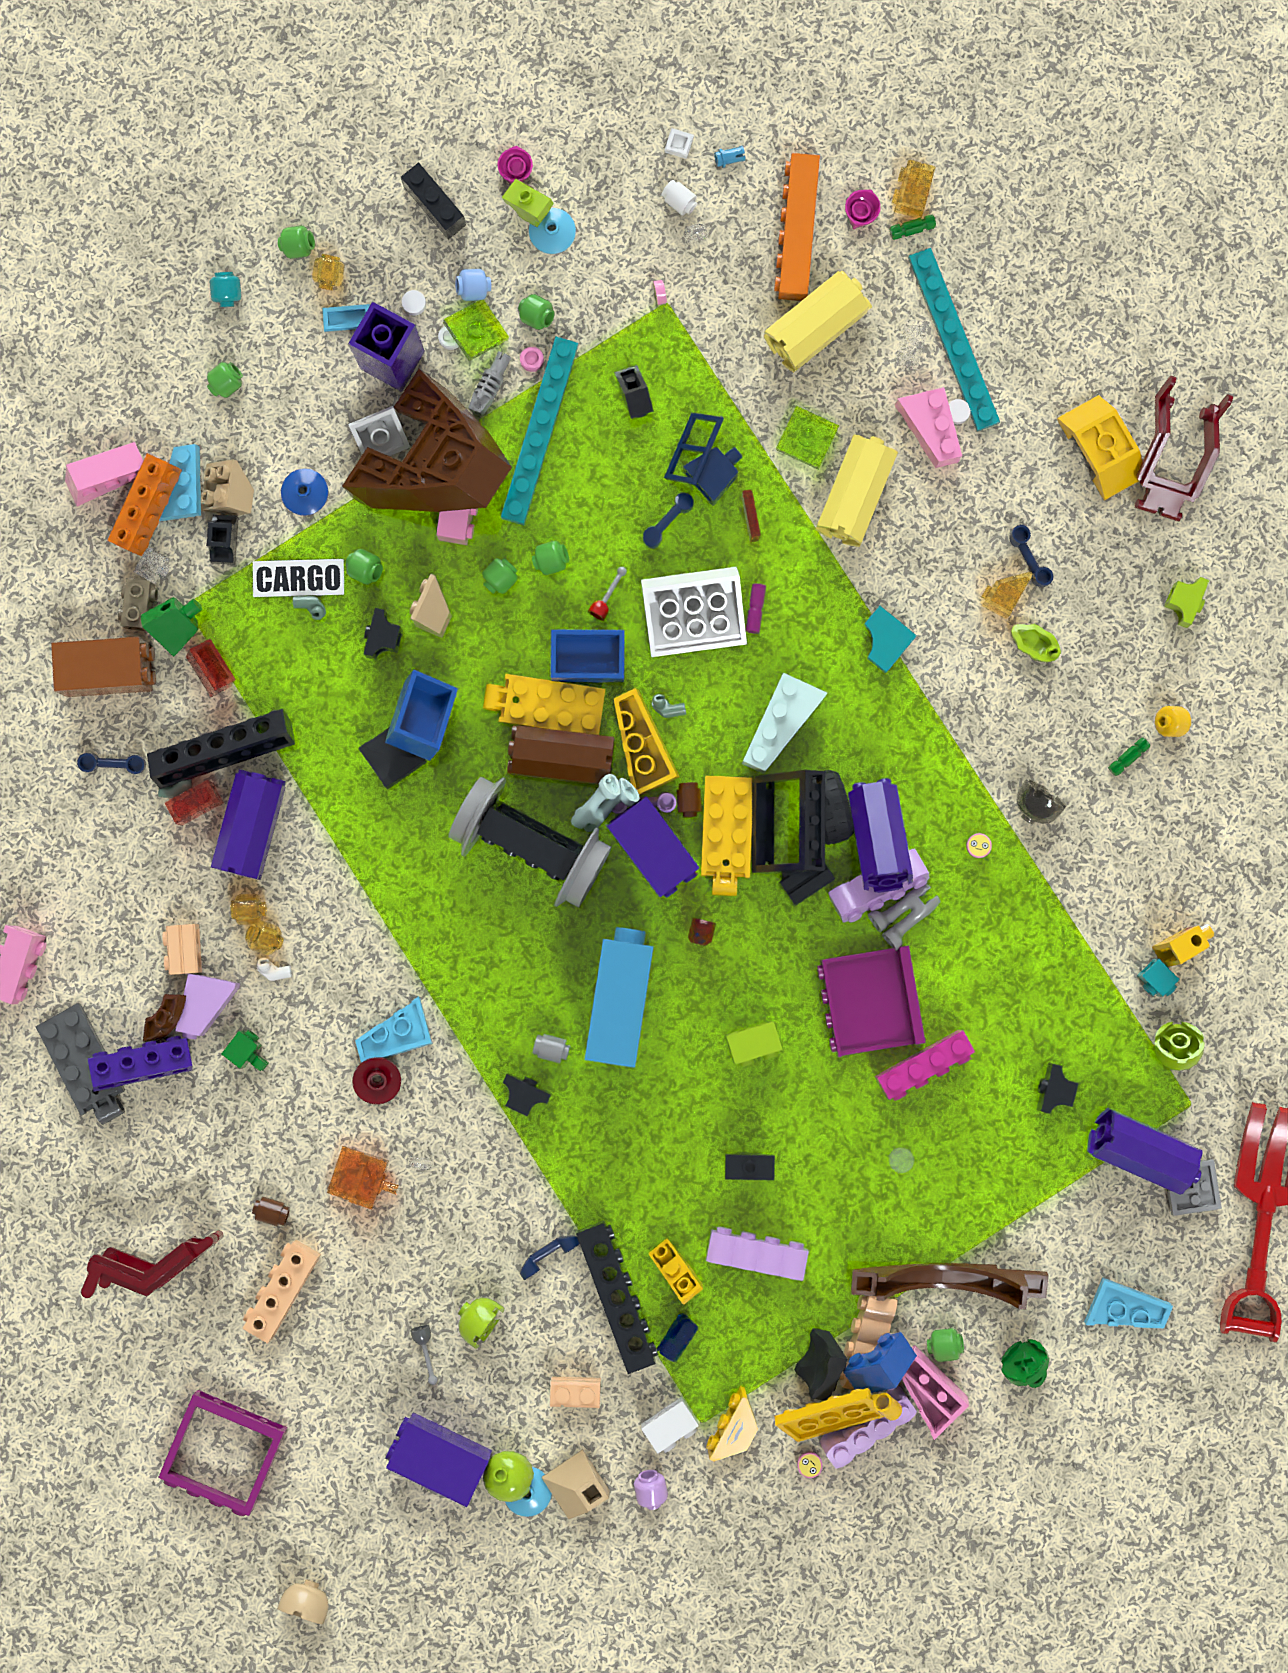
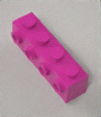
M957 1030L874 1077L885 1097L889 1100L893 1098L896 1101L906 1096V1090L915 1086L918 1089L929 1083V1077L935 1074L937 1077L950 1071L949 1066L956 1062L958 1065L966 1063L972 1059L970 1055L975 1050L965 1032Z

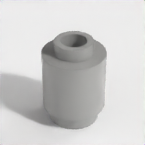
M547 1034L543 1036L537 1035L533 1054L538 1055V1058L561 1063L562 1059H567L570 1046L566 1045L567 1040Z

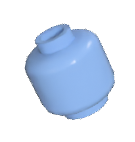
M464 269L455 278L456 293L464 301L484 300L487 292L491 291V279L486 277L482 269Z

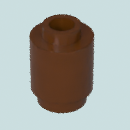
M679 783V789L676 790L678 813H682L683 818L697 817V813L702 812L701 789L698 788V783Z
M262 1197L260 1201H255L252 1214L255 1215L256 1221L276 1227L278 1225L285 1226L290 1207L285 1206L283 1202Z

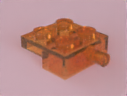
M342 1146L327 1193L372 1210L382 1190L396 1195L399 1185L385 1181L389 1160Z

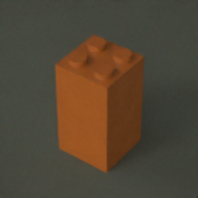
M140 637L51 643L54 691L65 697L153 691L152 685H156V674L151 668V661L155 660V651L148 642Z

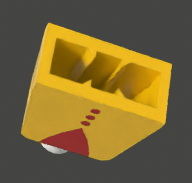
M1208 924L1202 927L1198 925L1188 927L1152 946L1158 959L1167 967L1180 965L1209 948L1210 944L1207 940L1214 937V931Z

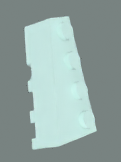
M783 673L742 764L764 774L826 697L827 692Z

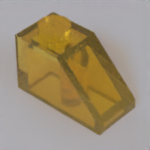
M1026 572L997 580L992 587L987 585L981 595V598L984 599L981 606L1007 619L1033 574Z

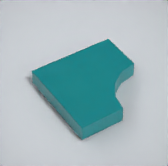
M880 605L864 624L872 638V650L867 659L884 673H887L917 636Z

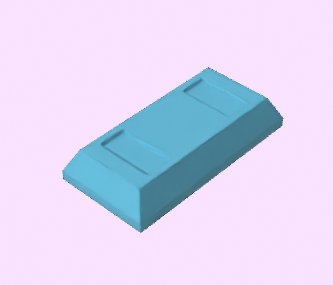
M370 304L322 308L324 332L357 329Z

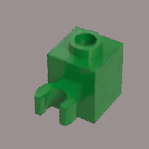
M244 1030L238 1031L221 1053L222 1056L239 1069L245 1068L248 1063H251L257 1070L263 1071L269 1064L264 1058L256 1054L262 1044L258 1042L259 1037L250 1030L246 1032Z

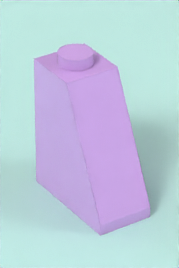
M188 974L184 990L186 1002L177 1023L176 1031L182 1032V1037L196 1039L197 1036L205 1035L240 987V983L198 974Z

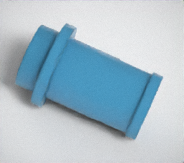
M743 146L727 150L718 149V152L714 153L717 167L725 168L727 164L745 161L746 157L745 155L743 156L745 153Z

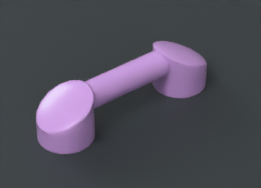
M662 792L658 797H647L653 806H658L663 812H671L676 807V798L670 792ZM620 802L612 812L622 813L630 806Z

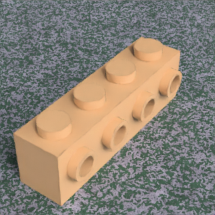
M295 1240L292 1244H286L280 1256L284 1257L280 1265L275 1264L268 1275L271 1279L267 1287H261L255 1299L259 1300L255 1308L250 1307L243 1318L246 1323L242 1329L267 1344L274 1337L321 1256L320 1253L298 1240Z

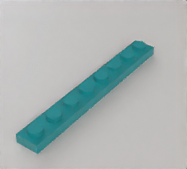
M928 248L909 255L908 260L963 398L969 405L970 415L977 432L999 424L1000 419L932 249Z
M555 337L501 519L525 525L579 347L578 342Z

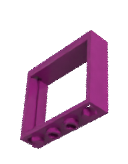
M197 1390L192 1395L158 1478L164 1480L163 1483L173 1488L178 1486L186 1489V1493L193 1497L202 1496L207 1498L209 1503L214 1506H226L232 1509L231 1511L238 1516H250L288 1427ZM197 1407L273 1438L247 1502L171 1470Z

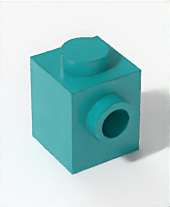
M1153 959L1137 975L1144 983L1142 986L1144 990L1151 996L1156 995L1157 997L1171 995L1177 988L1175 984L1180 980L1160 959Z

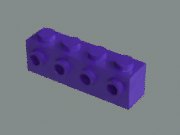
M174 1036L166 1039L167 1042L157 1044L156 1041L143 1043L140 1048L132 1049L131 1046L117 1049L116 1053L107 1054L104 1051L93 1054L92 1058H88L94 1092L193 1071L187 1038L181 1039V1036Z

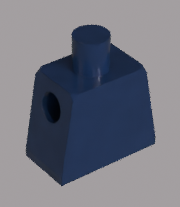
M717 447L711 449L697 484L694 485L712 506L717 503L738 477V470L734 465L743 457L735 447L731 448L726 454H723ZM702 455L683 467V473L687 477L693 478Z

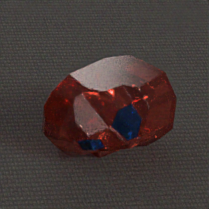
M692 918L688 939L691 943L702 946L712 943L716 923Z

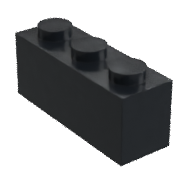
M419 162L400 177L406 191L448 240L466 226L464 215Z

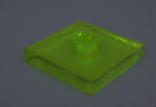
M479 300L443 320V324L468 361L509 339L508 334L485 300Z
M796 405L776 450L819 470L839 425Z

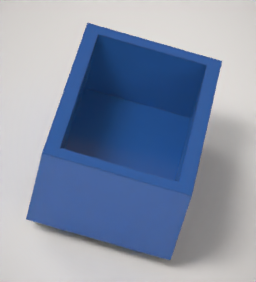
M551 630L552 681L624 682V630Z
M413 669L404 681L385 743L430 761L440 749L458 688Z

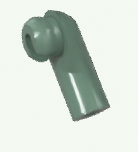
M293 597L294 608H306L315 620H320L325 616V606L317 597Z
M661 694L653 697L652 707L662 717L670 718L686 715L684 703L671 705Z
M192 779L159 789L158 796L181 799L191 790Z

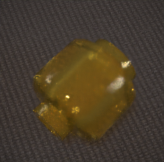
M322 254L321 257L316 258L314 261L312 279L314 282L319 283L318 288L333 291V286L338 287L342 284L345 265L340 262V257Z
M238 894L235 900H231V919H235L238 925H258L262 920V916L267 915V904L261 901L259 894Z
M260 920L255 924H251L246 931L245 940L248 947L253 951L264 955H271L282 947L283 937L281 929L274 924Z

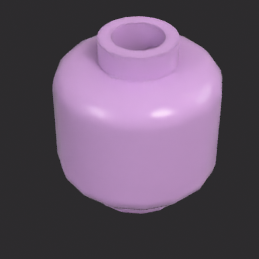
M645 1470L635 1479L634 1490L636 1500L642 1507L655 1510L667 1500L668 1491L662 1474L655 1470Z

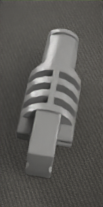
M498 351L490 369L484 371L468 407L472 413L483 416L494 401L503 383V374L511 361L509 355Z

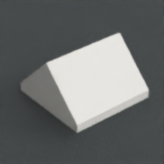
M393 406L348 424L361 454L364 453L367 447L388 456L411 448Z

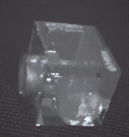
M148 547L133 572L156 584L159 578L164 580L171 568L167 565L170 558Z

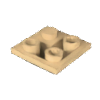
M232 459L206 464L203 474L204 486L201 493V511L234 515L251 514L254 489L238 461Z
M430 574L428 580H423L419 592L422 594L418 602H413L409 614L412 615L411 620L416 627L442 638L452 615L439 582L434 575Z
M583 1449L542 1476L546 1486L568 1519L585 1514L609 1499L610 1490Z

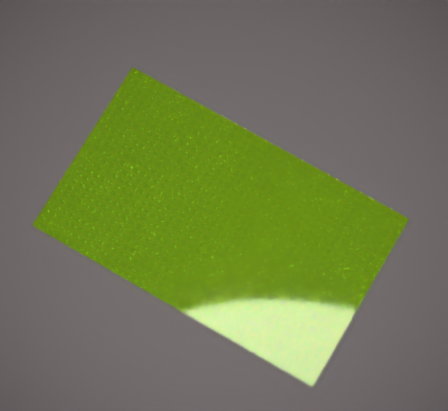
M666 303L574 360L525 525L501 519V514L542 380L478 420L491 434L512 468L486 508H478L477 515H473L471 524L474 525V534L472 539H468L467 545L439 541L436 536L439 512L375 509L352 499L255 560L344 559V595H308L317 597L325 606L326 614L322 619L315 620L312 618V615L306 608H294V596L253 597V562L196 597L195 600L201 605L202 611L195 615L198 621V628L254 717L283 708L290 718L295 745L277 750L278 755L577 1229L580 1230L603 1220L606 1226L611 1225L615 1235V1239L612 1240L614 1248L620 1249L624 1262L620 1263L623 1272L628 1271L633 1284L629 1286L632 1296L637 1295L641 1305V1309L638 1310L641 1319H646L650 1330L649 1333H646L649 1343L654 1341L661 1362L697 1419L701 1423H705L729 1407L730 1397L733 1393H737L740 1386L745 1388L748 1395L800 1361L809 1348L810 1333L813 1328L830 1331L834 1338L851 1328L852 1320L857 1318L860 1311L857 1308L860 1295H851L852 1269L903 1264L951 1263L1105 1163L1087 1152L1091 1129L1096 1131L1098 1128V1124L1095 1123L1097 1117L1107 1108L1157 1129L1191 1106V1101L1171 1070L1157 1059L1154 1044L901 657L896 660L887 673H884L867 659L872 650V638L864 624L872 613L819 532L815 530L814 524L674 310ZM637 365L648 387L654 412L648 413L641 418L635 417L631 419L614 372ZM691 413L724 417L711 449L717 447L723 454H726L731 448L735 447L743 457L734 465L738 470V477L714 506L709 503L694 485L664 478ZM695 420L686 444L706 447L716 422ZM683 450L673 475L687 477L683 473V467L703 453ZM742 492H743L744 503H745V508H746V513H747V518H748V523H749V529H750L751 539H749V533H748V528H747V523H746V518H745V513H744V507H743V502H742ZM679 493L690 494L694 500L692 510L688 513H680L661 533L662 541L658 547L648 548L643 543L644 531L648 527L658 524L675 505V497ZM551 541H558L561 545L564 544L569 554V562L565 570L544 575L539 569H535L532 556L535 555V549L538 545ZM359 549L378 556L383 566L380 578L376 582L367 585L349 577L346 566L347 557ZM496 558L501 560L505 558L518 570L516 572L518 580L505 594L498 591L493 594L483 585L486 580L483 578L482 572ZM625 567L627 570L626 574L620 578L606 602L609 608L607 617L604 621L594 618L588 613L591 604L594 601L603 600L618 574L617 569ZM737 567L740 578L745 629L748 610L750 609L749 602L752 584L766 585L760 633L752 634L745 632L747 644L651 657L641 580ZM430 574L434 575L439 582L452 615L442 638L416 627L411 620L412 615L409 614L413 602H418L422 594L419 592L423 580H428ZM375 608H379L387 612L389 623L401 626L403 633L398 653L384 651L378 655L376 660L366 658L363 654L367 639H364L366 626L371 625ZM551 630H624L625 632L624 682L563 683L605 689L599 735L615 738L611 774L616 776L618 780L624 778L628 782H630V777L628 775L614 698L634 688L638 689L680 777L639 797H658L662 792H670L675 796L676 807L671 812H663L658 806L654 807L699 866V869L696 870L698 875L687 883L680 882L676 885L678 890L667 898L664 895L662 897L656 895L605 826L621 813L611 811L605 821L598 827L599 840L611 846V850L579 908L567 901H564L557 907L554 906L565 880L560 879L558 881L550 878L546 874L547 871L539 867L535 869L525 863V859L506 854L503 851V847L484 842L481 839L482 836H479L466 856L461 855V844L449 838L451 826L459 809L480 777L494 784L500 779L505 778L506 784L499 799L500 801L585 846L593 831H585L584 828L578 829L572 825L571 820L575 815L576 809L583 806L591 798L599 785L507 774L508 760H512L510 755H508L509 742L514 741L511 740L513 725L499 722L501 711L483 709L486 684L505 687V674L552 681ZM414 669L458 688L439 751L430 761L427 760V763L391 788L386 789L358 748L391 725L404 681ZM783 673L827 692L826 697L764 774L742 764ZM661 694L671 705L684 703L686 715L670 718L662 717L652 707L653 697ZM517 697L512 699L514 703L519 702ZM798 770H832L839 773L847 797L848 792L853 790L852 785L859 782L868 784L888 778L891 779L892 784L897 785L908 850L915 849L929 872L927 884L931 888L919 898L924 905L927 904L928 900L933 899L937 895L941 901L928 916L916 923L903 935V944L901 946H909L926 1043L843 1055L842 1057H837L836 1052H831L829 1038H832L833 1034L832 1029L827 1028L825 1014L829 1013L828 1005L823 1004L821 990L825 989L824 981L819 980L817 965H821L820 960L891 949L892 947L886 942L882 934L904 919L911 912V909L902 913L882 932H879L870 921L868 914L871 910L862 913V917L857 921L842 922L828 893L834 888L850 882L861 875L854 834L848 840L830 845L825 844V864L834 875L835 880L795 907L778 884L782 880L780 877L782 873H751L752 836L750 878L737 877V896L712 895L713 876H701L705 776L752 778V776ZM799 780L775 783L774 864L799 863ZM679 783H698V788L701 789L702 812H698L697 817L683 818V814L678 813L676 790L679 789ZM978 833L986 835L992 844L989 854L982 858L972 857L966 849L967 840L972 835ZM726 860L722 862L724 866L729 865V862ZM914 888L905 891V895L908 894ZM903 897L897 900L890 899L885 901L884 905L876 911L884 912ZM616 927L645 931L644 945L653 946L635 1068L585 1060L603 939L614 940ZM769 1020L774 1021L783 1049L777 1051L779 1056L764 1060L761 1056L754 1059V1064L745 1067L734 1064L725 1034ZM957 1030L965 1032L975 1050L970 1055L972 1059L961 1065H958L956 1062L949 1066V1072L940 1077H937L936 1074L929 1077V1083L918 1089L915 1086L906 1090L907 1095L899 1100L894 1101L893 1098L889 1100L885 1097L874 1076ZM547 1034L567 1040L566 1045L570 1046L567 1059H562L561 1063H556L538 1058V1055L533 1054L537 1035L543 1036ZM1048 1063L1063 1066L1062 1071L1066 1079L1079 1084L1073 1107L1058 1105L1049 1114L1036 1109L1040 1093H1038L1039 1082L1041 1078H1045ZM510 1073L523 1080L526 1076L537 1081V1087L552 1093L547 1104H535L528 1116L506 1107L505 1105L509 1099V1089L503 1084L506 1074ZM749 1152L775 1155V1180H726L725 1154ZM717 1227L732 1229L731 1233L741 1235V1232L744 1231L756 1234V1239L765 1240V1237L769 1236L780 1239L781 1244L789 1245L790 1241L803 1243L804 1248L809 1251L803 1281L707 1262L706 1254L711 1230H717ZM667 1238L703 1284V1290L684 1305L648 1254ZM598 1243L595 1245L594 1251L598 1255H605L608 1252V1247L603 1243ZM610 1266L604 1268L609 1279L616 1276L615 1268ZM617 1290L622 1300H624V1292L621 1290ZM905 1292L895 1294L894 1296L897 1298Z

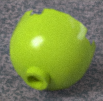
M1168 1022L1156 1032L1154 1050L1157 1059L1171 1070H1188L1197 1065L1203 1056L1204 1036L1196 1026L1187 1022L1174 1025L1173 1022Z
M490 1298L475 1299L471 1304L466 1302L458 1312V1315L461 1316L458 1323L461 1337L469 1345L477 1349L479 1345L476 1343L480 1339L484 1342L500 1320H495L494 1318L499 1311L503 1313L505 1308Z
M503 1451L495 1454L489 1459L483 1472L485 1489L492 1497L504 1502H515L522 1499L529 1493L534 1477L529 1460L526 1456L515 1451Z

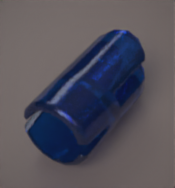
M680 1313L657 1346V1351L668 1360L677 1362L698 1331V1326L685 1313Z

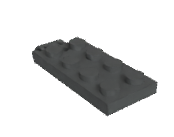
M76 1003L36 1026L80 1116L93 1109L99 1123L104 1125L125 1113L123 1105L119 1098L116 1097V1095L125 1092L124 1086L100 1090L98 1094L94 1092L88 1058H92V1055L95 1053L104 1052L105 1049L80 1003Z

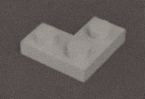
M1213 1159L1200 1161V1170L1202 1172L1200 1180L1196 1184L1192 1183L1191 1187L1183 1194L1179 1195L1167 1190L1171 1215L1176 1216L1222 1209Z

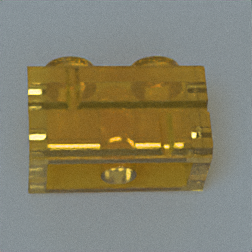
M908 160L906 168L901 166L897 180L902 182L900 190L895 189L891 202L896 204L894 212L922 218L935 166L925 163L921 164V162Z

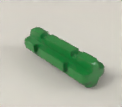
M934 215L924 216V219L917 218L903 222L901 226L900 224L893 225L889 229L891 238L896 240L902 238L903 235L907 237L923 232L924 229H934L936 220Z
M1140 738L1134 743L1135 746H1131L1117 758L1118 761H1114L1109 765L1108 769L1115 776L1120 775L1124 768L1129 767L1141 756V753L1150 748V743L1145 738Z

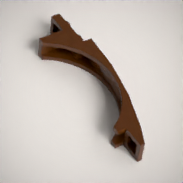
M930 1263L852 1269L851 1295L876 1296V1300L885 1301L895 1294L909 1290L948 1288L984 1294L1002 1300L1018 1309L1026 1310L1027 1297L1046 1299L1049 1275L1046 1271L998 1269L995 1264Z

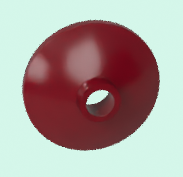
M381 1057L369 1058L360 1063L355 1069L352 1079L353 1089L360 1099L369 1104L387 1103L400 1090V1071L388 1059ZM380 1075L382 1079L376 1082L373 1080V1076Z

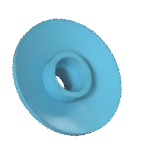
M551 208L538 227L532 224L529 225V237L532 244L538 250L547 254H557L565 251L573 243L576 234L575 223L571 216L558 208ZM550 225L556 226L554 231H549L547 228Z
M532 1467L534 1477L530 1485L531 1496L523 1497L515 1502H505L512 1512L520 1516L529 1517L541 1513L548 1506L552 1493L542 1479V1476L545 1474Z

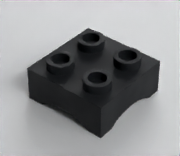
M390 726L358 748L386 789L391 788L427 763V760L385 743Z
M813 1328L810 1333L809 1348L803 1358L797 1362L794 1370L808 1385L809 1395L812 1399L826 1401L836 1390L837 1382L842 1371L846 1368L848 1359L830 1331Z

